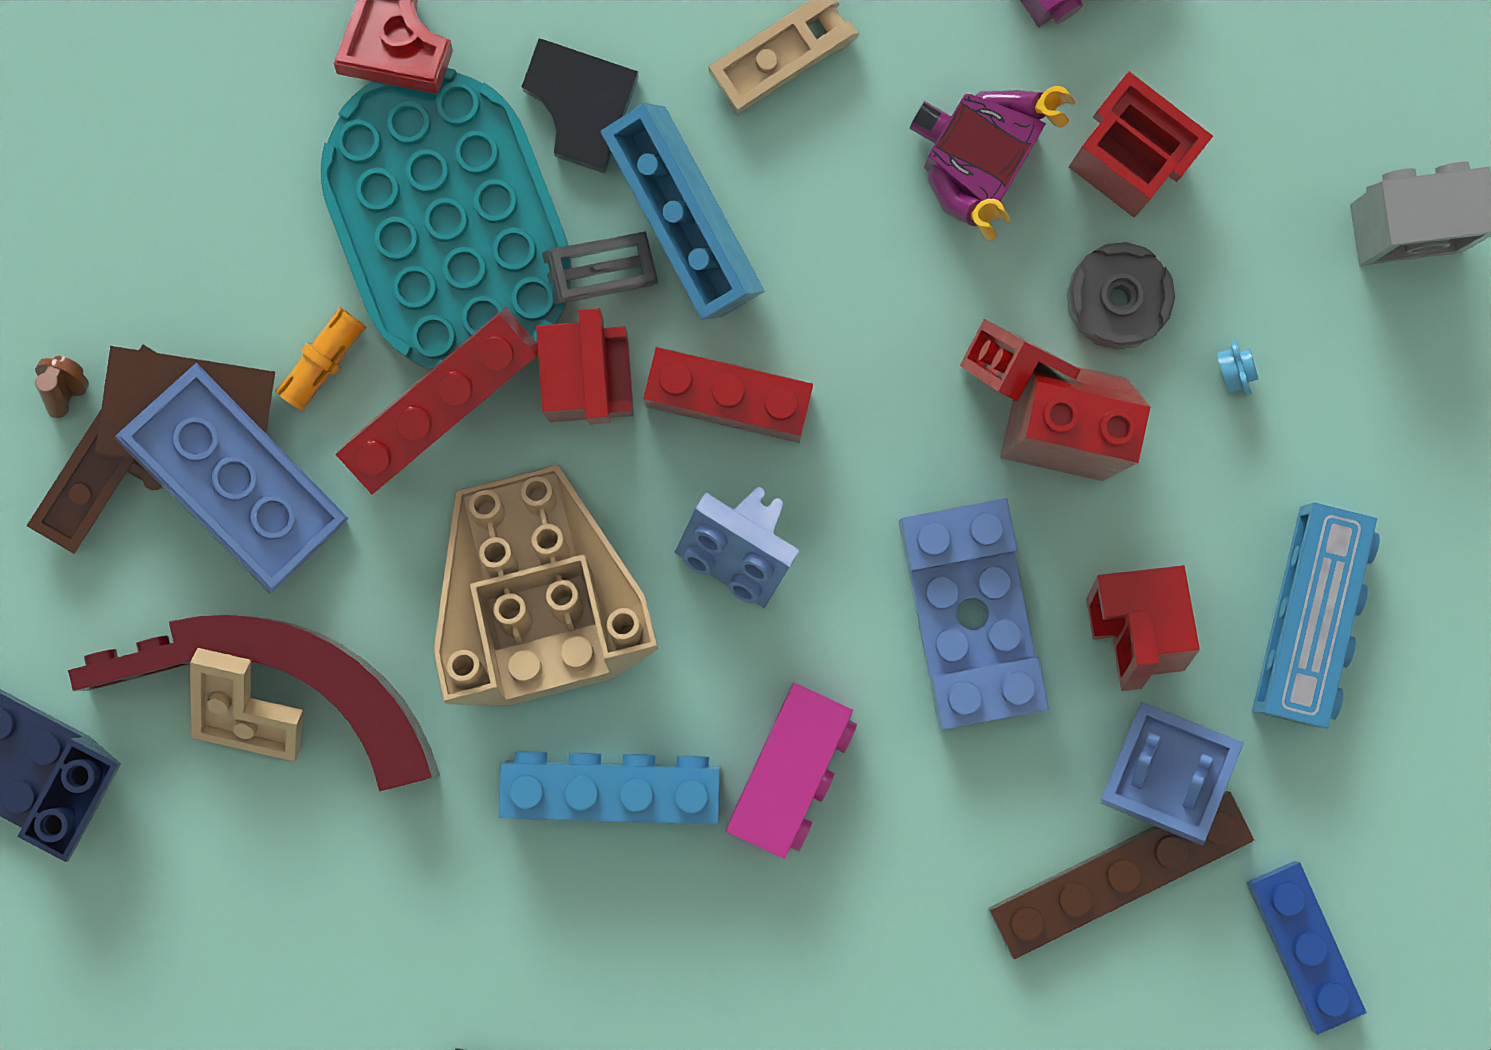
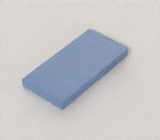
M197 363L114 437L269 594L275 591L349 519Z

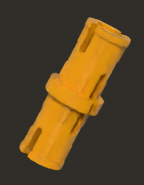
M338 307L328 321V324L318 334L312 344L306 342L301 349L303 356L275 392L289 404L303 412L331 374L336 376L341 369L340 361L367 327L346 310Z

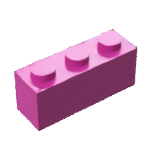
M793 682L729 819L726 832L783 859L786 858L790 848L799 852L812 825L811 821L804 818L812 799L820 802L823 801L835 775L834 772L827 769L836 749L845 753L856 730L857 723L849 720L853 710Z

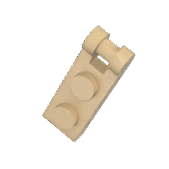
M810 0L708 66L710 75L737 115L827 56L844 49L856 40L859 32L850 20H843L836 9L839 6L837 0ZM820 21L827 33L816 39L808 26Z

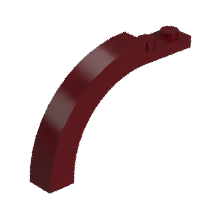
M237 615L196 616L169 621L174 643L170 644L168 635L150 638L136 643L138 650L136 653L118 657L116 649L96 652L84 656L86 666L68 670L73 691H90L190 665L197 648L249 659L251 662L284 671L305 682L338 709L357 734L369 757L379 792L440 775L432 749L418 720L405 700L388 680L366 660L344 645L318 632L292 623Z

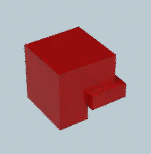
M1128 71L1092 117L1100 124L1080 148L1069 168L1135 218L1168 177L1177 182L1212 139L1213 135Z
M600 308L578 310L579 322L536 326L542 413L549 422L587 420L590 425L611 423V418L634 416L626 326L604 328V318Z
M1185 565L1097 575L1086 598L1092 638L1094 640L1114 637L1112 641L1121 691L1142 689L1151 675L1185 671L1200 650Z

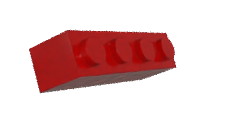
M506 307L503 308L350 438L335 455L369 493L373 495L533 360L538 354L537 342Z

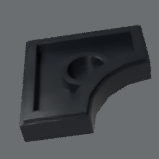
M539 38L521 86L523 92L541 101L553 117L557 132L554 147L555 157L605 174L612 152L600 131L626 114L639 77L638 71Z

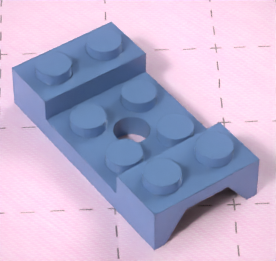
M1004 498L901 518L899 526L939 729L946 730L1049 710L1039 657L1035 656L1015 555V552L1018 550L1008 499ZM966 599L979 601L986 610V620L976 630L964 628L957 619V609Z

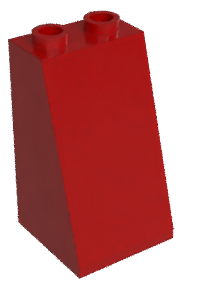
M1038 362L1018 402L1012 401L1000 458L1104 481L1139 463L1151 407L1127 378L1077 367L1081 371L1075 380Z

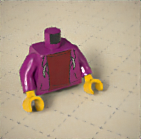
M1053 86L1043 93L1004 90L981 91L975 96L965 94L952 116L924 101L909 129L935 143L927 157L924 168L928 172V183L942 210L970 226H977L986 240H994L997 234L989 223L999 218L1007 223L1011 221L1001 200L1046 125L1040 119L1046 116L1054 126L1065 127L1069 119L1063 112L1056 111V108L1063 103H1076L1070 93L1064 87Z

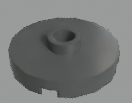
M1128 242L1105 244L1087 255L1072 273L1067 290L1069 314L1078 330L1095 344L1112 349L1137 347L1155 337L1170 319L1175 301L1173 278L1166 266L1163 267L1162 263L1155 258L1156 255L1146 247ZM1120 289L1126 293L1128 301L1125 306H1118L1111 300L1112 290Z

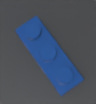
M1293 861L1247 881L1249 890L1311 1030L1318 1035L1366 1014L1364 1005L1301 863Z

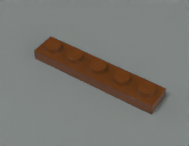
M1225 791L1203 846L1153 826L989 907L988 910L1011 957L1015 960L1255 840L1231 792Z

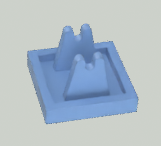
M758 487L735 509H732L708 493H705L696 506L674 553L681 556L686 565L695 572L704 575L710 574L726 584L737 598L748 603L755 602L765 608L800 551L773 534L783 507L782 500L775 499L770 506H763L761 500L765 491L763 488Z
M1141 702L1104 790L1100 804L1203 846L1244 743Z

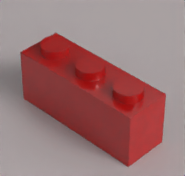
M655 347L643 400L648 408L800 443L813 383Z

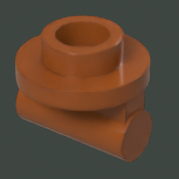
M55 356L53 359L43 358L35 368L38 376L35 380V386L48 414L53 418L65 416L69 411L68 402L71 396L84 395L89 387V381L83 375V368L69 358L63 356Z

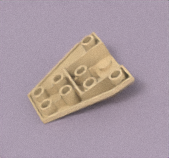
M559 465L456 491L434 644V655L443 700L446 704L512 706L614 679L658 649L644 593Z

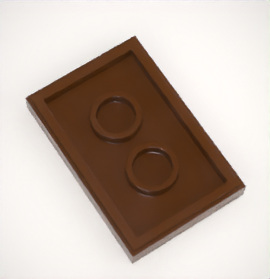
M110 346L95 453L133 458L114 437L195 363L266 433L275 371Z

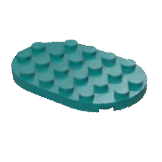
M447 68L438 94L374 81L368 83L355 93L338 113L340 117L330 134L328 142L324 143L321 158V184L329 214L368 315L377 330L399 353L430 370L505 307L537 342L536 326L557 324L566 306V303L554 305L552 294L555 291L553 284H549L547 274L550 270L548 263L544 264L542 253L549 249L569 245L526 132L513 108L496 90L485 82L481 83L469 76L457 73L455 69ZM571 259L561 260L563 270L572 268ZM571 280L566 281L568 289L571 287Z

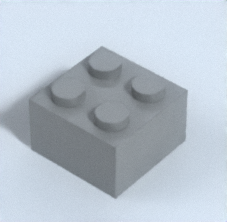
M1454 162L1435 168L1436 174L1416 176V170L1413 168L1400 169L1383 174L1381 182L1366 187V193L1350 204L1359 266L1463 253L1491 237L1490 167L1470 169L1469 162Z

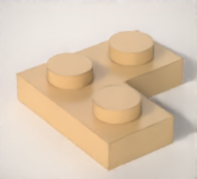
M197 648L190 662L191 738L295 762L302 747L303 710L251 698V660Z

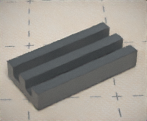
M646 231L549 249L542 253L544 264L548 263L550 270L547 274L549 284H553L555 291L552 294L554 305L649 287L658 283ZM637 246V256L563 270L561 260ZM641 267L643 275L573 289H568L566 283L569 280Z

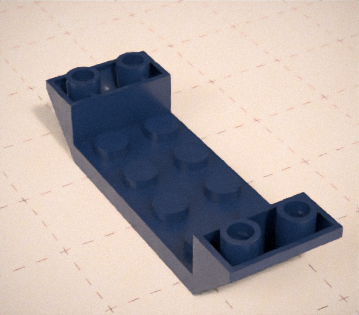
M0 689V817L21 827L17 837L64 862H68L121 763L90 736Z

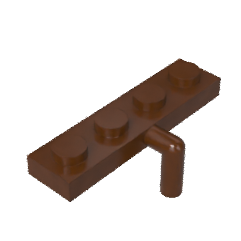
M144 344L139 349L141 351L157 353ZM101 410L26 525L73 554L80 547L127 472L142 480L145 487L150 490L162 488L135 459L95 453Z

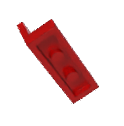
M983 319L960 364L962 368L991 388L1017 402L1038 362L1075 380L1081 369L986 319Z

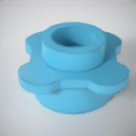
M1236 341L1231 342L1232 349L1217 353L1228 393L1244 389L1246 395L1252 394L1249 382L1259 380L1251 351L1248 349L1240 352Z

